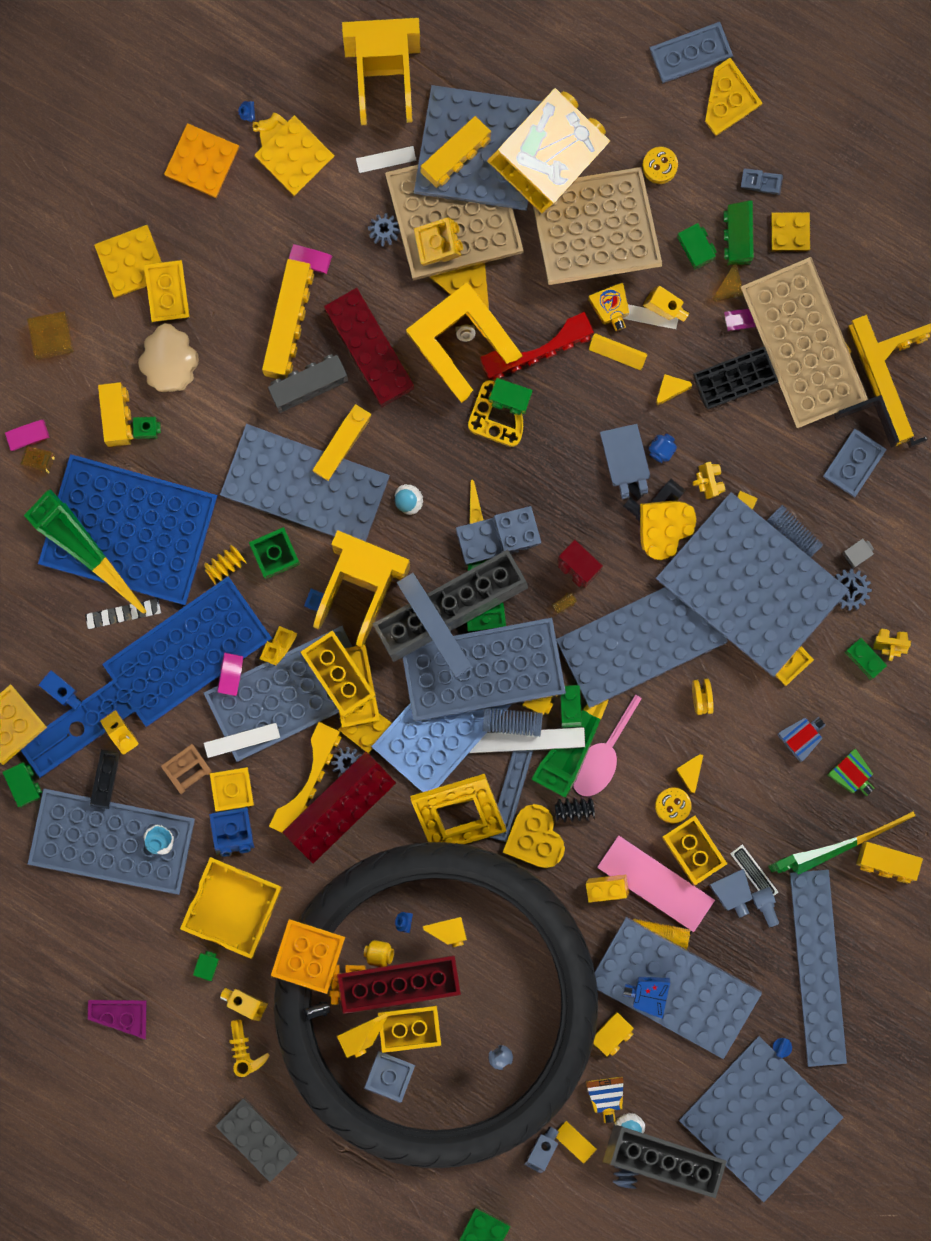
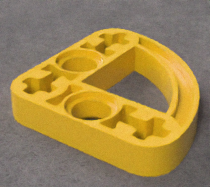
M491 380L485 381L481 386L471 413L468 428L473 434L509 447H515L522 438V413L520 416L514 414L515 429L489 420L488 418L493 406H491L492 403L488 399L481 398V395L485 397L487 390L484 388L489 387V385L494 386L495 382ZM479 403H487L489 409L486 412H480L478 410ZM475 413L479 416H486L485 419L481 417L480 425L482 427H478L477 430L473 429L474 426L471 424L472 422L475 423L478 416H474ZM496 426L500 429V434L495 437L491 436L489 429ZM503 429L507 430L505 432L506 435L511 436L512 433H515V437L518 440H514L513 443H510L509 438L505 436L504 440H501L500 438L503 435Z

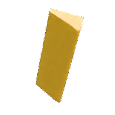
M596 333L593 335L589 346L590 351L638 370L643 368L647 358V354Z

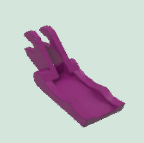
M750 309L724 312L728 331L756 327Z

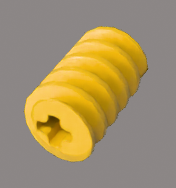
M230 545L231 552L223 550L224 557L219 553L217 554L218 561L211 558L212 565L204 563L205 571L215 585V578L222 581V574L227 577L229 576L228 569L235 572L234 565L241 568V561L246 563L237 548Z

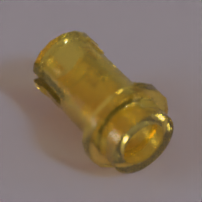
M570 592L569 594L565 593L563 598L551 605L555 612L560 614V612L571 605L575 606L574 603L577 600Z

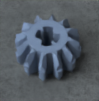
M384 213L383 219L378 214L376 215L378 221L371 219V224L374 226H368V230L372 231L369 237H375V244L381 240V246L385 245V241L392 245L391 238L397 241L398 237L395 234L400 233V229L396 228L399 226L398 222H393L394 216H391L388 220L387 213ZM386 226L388 232L385 233L384 231V233H381V227L384 228Z
M346 747V753L344 754L340 748L341 756L333 755L334 758L338 759V761H331L332 765H338V767L333 769V772L341 770L338 777L347 770L344 768V759L350 758L353 764L362 756L360 754L354 757L357 753L356 749L350 754V748Z

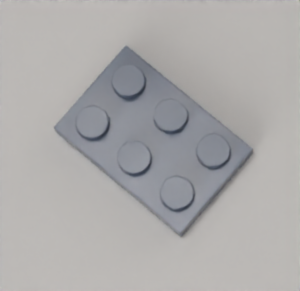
M854 429L823 477L855 498L887 449Z

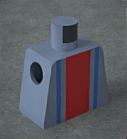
M819 717L811 723L806 718H803L777 735L798 761L802 762L822 740L818 731L826 725Z

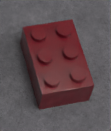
M576 540L559 555L557 561L558 568L565 575L569 573L573 577V583L579 588L581 586L586 588L601 572L603 567Z

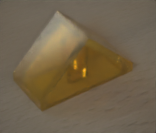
M735 264L714 295V301L742 296V284L738 267Z
M27 446L21 464L49 474L55 455L47 450Z

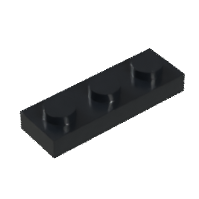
M101 749L90 806L104 809L110 808L120 752Z

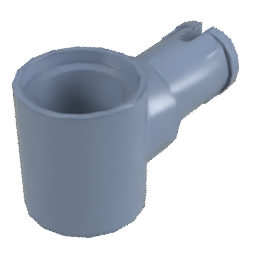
M770 887L752 893L751 896L757 910L760 909V912H763L768 927L778 925L779 921L773 908L776 901Z

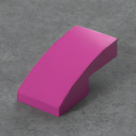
M293 244L289 259L309 263L311 270L327 274L332 255Z
M44 420L5 432L11 451L50 438Z
M224 652L217 688L218 693L237 696L243 656Z

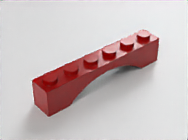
M583 312L567 319L557 336L547 344L528 352H520L522 357L517 361L506 364L495 350L481 356L480 362L488 380L493 379L496 381V378L502 379L504 374L511 372V374L522 370V366L527 364L533 366L539 363L538 359L546 357V359L557 355L556 352L561 349L567 351L573 348L575 343L581 342L583 344L590 341L594 331L586 313Z

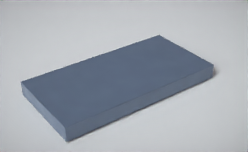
M720 22L649 47L662 84L733 58Z

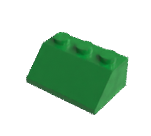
M744 201L730 204L727 207V211H723V221L727 222V229H724V241H727V248H724V259H727V265H750L754 257L753 201Z

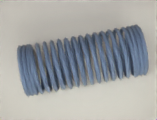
M781 505L767 519V522L811 558L823 546L822 542L819 539L814 541L816 537L812 539L814 534L811 535V532L806 530V527L803 528L804 525L799 527L801 522L797 525L799 520L795 522L797 518H794V515L791 516L792 513L788 514L789 511L784 513L787 508Z
M485 708L483 732H491L492 729L493 733L494 731L497 733L499 729V733L502 731L504 734L506 729V734L509 731V734L513 733L514 735L516 731L517 735L518 733L522 735L523 731V735L526 733L528 736L530 731V736L533 733L534 737H540L543 713L537 712L536 716L534 712L532 721V712H530V717L529 712H527L525 721V711L522 718V711L519 714L517 710L515 718V710L513 715L512 710H510L508 719V709L506 710V715L503 709L501 719V709H499V716L498 709H496L494 720V708L492 709V716L491 708Z

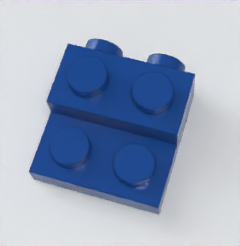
M247 807L209 814L214 848L217 855L220 854L221 857H228L232 852L248 853L251 851V848H255Z

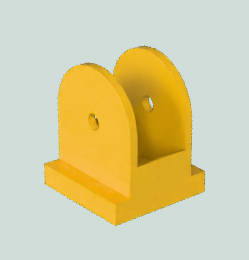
M419 18L342 22L345 57H357L361 125H367L364 78L367 76L404 74L407 123L412 122L409 54L421 53Z
M337 530L331 545L334 553L340 555L320 603L313 627L316 629L321 628L342 580H346L375 592L356 642L357 646L363 647L392 579L401 580L408 575L410 560Z

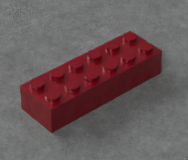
M358 288L351 290L324 306L326 314L381 408L414 390V384Z
M365 752L282 833L314 864L396 782Z
M453 955L336 974L343 1014L461 995L456 960Z

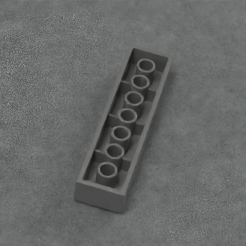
M507 549L427 593V595L451 631L528 589V585ZM410 604L373 623L393 662L433 641Z

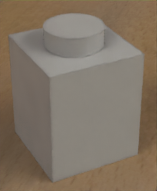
M861 539L842 554L854 569L874 554L872 552L874 548L868 540L864 541V539Z

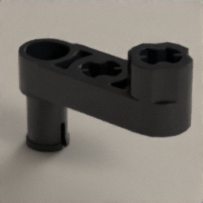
M671 478L651 503L665 502L667 498L671 501H678L686 490ZM630 497L623 507L636 516L635 519L640 522V505Z

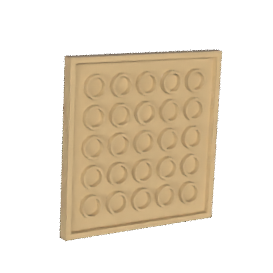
M418 165L385 173L413 280L524 253L512 208L414 194ZM447 217L457 222L460 229L457 237L463 244V251H460L461 257L446 262L441 260L425 266L421 265L414 228Z
M641 167L578 177L543 213L533 206L548 285L662 267L660 250Z

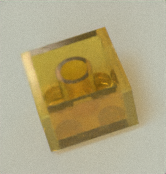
M65 311L27 319L36 359L74 352L68 316Z

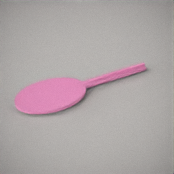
M634 696L606 744L599 743L589 748L578 778L573 785L578 794L582 796L595 795L602 791L611 781L617 765L616 753L612 747L642 698L639 696Z

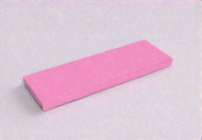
M619 835L597 867L609 876L626 874L628 889L692 932L696 930L715 901Z

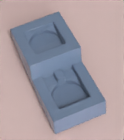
M744 169L741 188L780 195L783 175L763 173L762 170Z

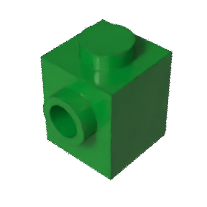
M133 417V437L135 439L158 438V433H161V422H158L156 417Z

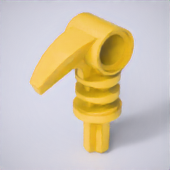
M242 1020L231 1021L233 1040H229L230 1044H234V1048L231 1050L235 1051V1055L232 1057L236 1058L233 1069L237 1076L245 1077L264 1065L270 1055L266 1053L258 1059L252 1060L250 1053L246 1052L249 1046H246L245 1042H248L249 1038L244 1037ZM244 1062L248 1065L246 1073L238 1071L239 1063Z

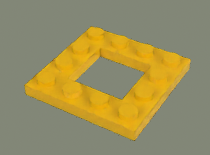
M485 774L410 796L428 842L467 844L507 832ZM473 798L481 819L445 830L437 808Z

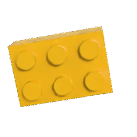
M121 382L98 385L105 444L108 447L131 445L130 440L134 439L133 429L128 422L132 420L131 411L126 402H129L128 390L126 387H123Z
M696 816L691 817L662 836V839L693 886L727 865V862Z
M863 842L856 865L861 866L860 870L870 873L874 872V870L879 871L878 875L886 878L895 876L898 877L897 881L911 884V881H917L923 858L870 842Z
M437 1005L378 1012V1016L384 1013L388 1016L380 1030L382 1053L441 1046Z

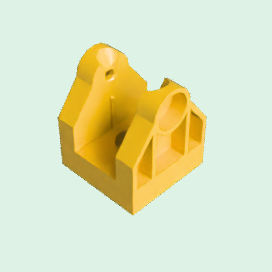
M468 282L406 329L407 335L461 403L468 399L473 389L435 338L467 314L506 364L517 361L522 357L518 348Z

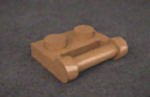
M193 744L161 766L180 794L186 792V788L206 774L212 773V770ZM197 764L201 765L202 768L182 783L178 781L180 776Z

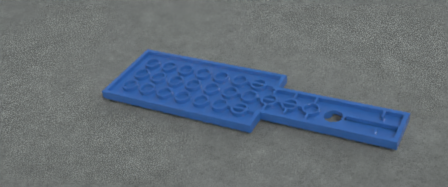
M228 576L104 662L102 665L113 680L83 700L76 710L72 708L50 723L44 731L21 749V752L39 778H41L106 733L100 720L116 710L123 720L136 712L143 724L148 727L218 678L221 674L220 669L224 652L243 656L244 660L264 646L267 641H271L272 637ZM78 721L84 725L85 729L81 736L75 737L70 733V726Z

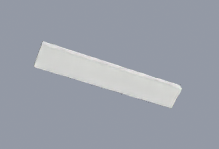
M584 728L541 730L540 737H534L533 733L530 736V731L528 736L526 733L523 735V731L522 735L519 733L517 735L516 731L514 735L513 733L509 734V732L508 734L506 732L504 734L502 732L486 733L470 751V754L585 747Z

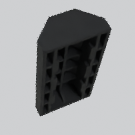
M765 346L693 374L697 390L707 410L779 382Z

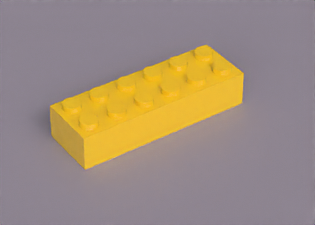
M291 259L287 260L262 368L263 374L266 377L284 380L293 371L291 360L296 357L297 344L295 342L301 336L300 321H304L306 314L304 303L309 301L310 292L308 286L309 284L312 285L314 279L313 270H311L309 263Z

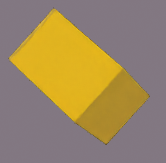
M665 374L656 400L657 406L691 389V382Z
M701 754L676 769L690 793H695L703 760V755Z

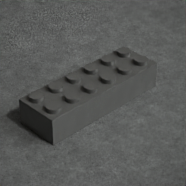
M615 1124L603 1159V1163L712 1198L717 1196L727 1162L726 1160Z

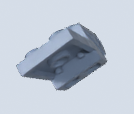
M531 506L494 515L491 519L455 528L465 565L491 559L507 549L510 554H515L519 550L530 549L541 544Z

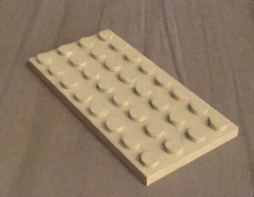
M812 257L741 286L797 428L868 400Z

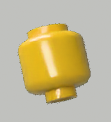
M373 940L369 946H365L364 957H366L369 965L384 967L392 963L394 949L387 942Z

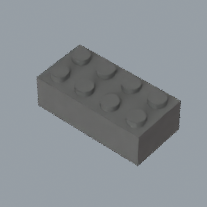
M328 355L322 359L323 362L318 364L315 362L305 366V370L298 372V370L288 374V378L282 381L280 378L272 381L268 389L279 414L348 382L347 374L338 355Z
M245 1097L216 1125L221 1133L269 1182L299 1154Z

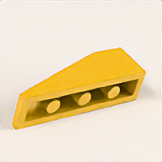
M355 404L312 471L329 481L369 423L371 414Z

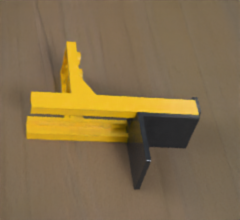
M867 315L852 320L853 325H849L848 329L875 397L839 410L834 416L837 420L875 406L891 448L906 442L909 448L925 443L928 440L926 436L915 441L913 439L914 434L885 360L895 349L899 348V351L909 348L914 342L921 344L928 341V338L931 337V323L878 343Z

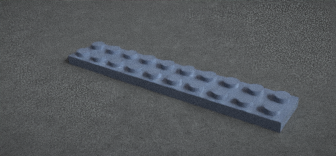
M829 870L806 871L799 875L796 872L790 873L807 1066L847 1064Z

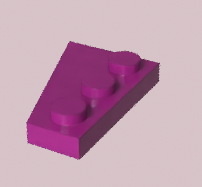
M88 1000V1020L146 1040L147 1000Z

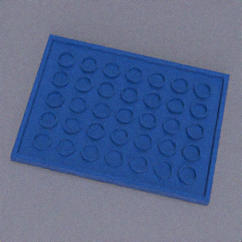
M70 454L58 498L67 504L131 591L186 606L218 496ZM45 538L38 562L39 565L106 583L49 538Z

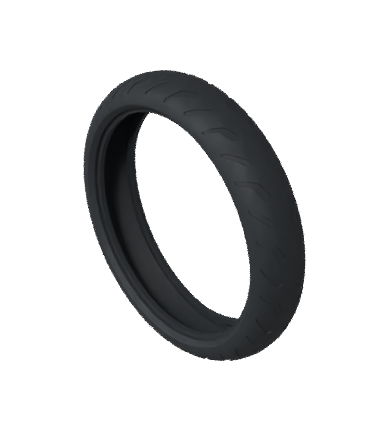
M425 842L391 848L365 858L349 867L315 896L297 922L334 933L341 922L355 908L373 895L392 886L420 879L440 878L468 882L483 887L513 904L529 919L545 941L557 970L561 991V1016L557 1038L544 1069L530 1088L512 1105L500 1113L469 1126L445 1130L417 1129L386 1120L359 1104L344 1090L329 1070L320 1052L312 1019L307 1021L303 1011L304 1008L311 1007L312 989L276 978L274 1016L279 1047L292 1081L308 1106L332 1131L357 1148L390 1162L422 1168H449L488 1160L515 1148L541 1130L560 1111L579 1083L592 1051L598 1018V993L592 959L580 929L564 904L540 879L515 862L478 847L448 842Z

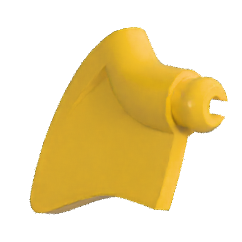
M273 113L267 120L253 122V131L260 132L262 147L287 123L277 113Z

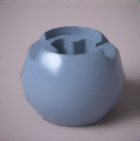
M499 1045V1048L489 1052L488 1060L493 1068L503 1070V1067L508 1064L511 1065L513 1062V1054L507 1046Z

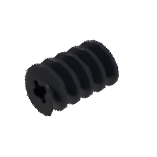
M591 796L588 797L587 802L584 797H581L578 803L575 797L572 803H570L568 798H565L564 804L561 799H558L555 804L556 823L559 822L560 817L564 823H566L567 817L570 818L571 822H574L575 816H577L579 821L582 820L583 816L589 821L590 815H592L595 820L594 802Z

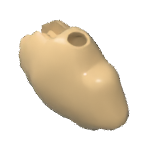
M164 323L158 326L154 333L144 341L145 351L138 359L139 369L147 376V383L159 392L185 390L186 386L193 381V371L199 362L198 353L189 346V337L185 332L178 331L171 324Z

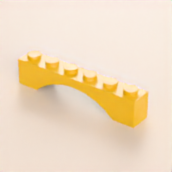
M318 722L311 737L313 764L309 779L302 791L292 801L276 810L269 827L282 833L308 808L306 804L309 799L312 800L317 791L314 787L317 781L321 782L325 772L322 770L325 764L329 765L333 758L331 751L334 746L338 747L342 739L339 736L340 731Z

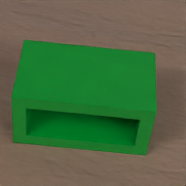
M698 223L677 234V239L694 270L715 260V254L717 253L712 243L709 244L706 238L708 234L703 226L700 227Z
M496 378L489 402L492 403L491 406L497 409L504 407L510 409V413L520 416L521 413H526L533 390Z
M859 638L845 651L846 655L870 680L887 667L884 661L862 638Z
M580 685L565 686L566 694L561 695L563 729L582 728Z
M23 762L2 772L18 807L21 808L41 799L40 793H42V789L38 782H34L32 778L34 772L30 765L27 766Z

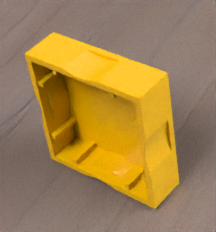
M210 857L199 882L196 896L188 908L180 929L253 959L283 887Z

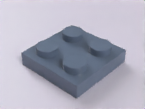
M378 1051L364 1089L401 1103L415 1065Z

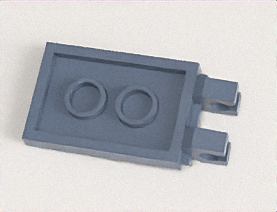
M634 424L600 432L612 485H619L622 499L629 498L627 484L632 482H638L641 495L648 494L646 479L650 478V472L638 425Z

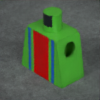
M853 749L827 774L828 777L850 793L860 789L865 796H868L875 789L867 781L873 773L856 749Z

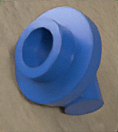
M244 101L238 110L240 118L253 122L255 121L254 102Z
M399 913L395 919L396 929L400 932L410 933L413 914Z
M779 1038L773 1043V1050L777 1053L776 1056L783 1058L790 1055L792 1052L790 1040Z

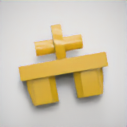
M706 462L698 466L697 480L692 483L693 486L699 485L700 492L704 491L706 500L725 492L724 483H716L714 477L721 474L719 464Z
M880 629L874 641L873 649L882 650L881 654L888 655V661H893L894 656L901 657V653H908L911 641L908 640L907 632H897L895 639L889 638V630Z

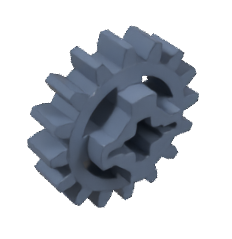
M850 569L849 573L843 570L842 576L840 574L835 575L839 582L847 578L844 586L848 588L851 584L852 589H855L851 596L850 592H847L844 596L846 601L841 599L839 602L841 603L840 609L847 606L848 611H851L852 606H854L858 610L859 604L862 606L866 604L864 599H870L867 593L872 592V589L867 588V586L871 582H865L867 576L861 577V571H857L854 574L853 569ZM855 579H857L862 584V586H859L855 582ZM862 594L861 598L854 602L855 596Z

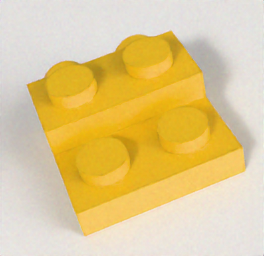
M447 217L414 228L421 265L425 266L441 260L446 262L461 257L460 251H463V244L461 240H458L457 233L460 232L458 223L454 222V220Z

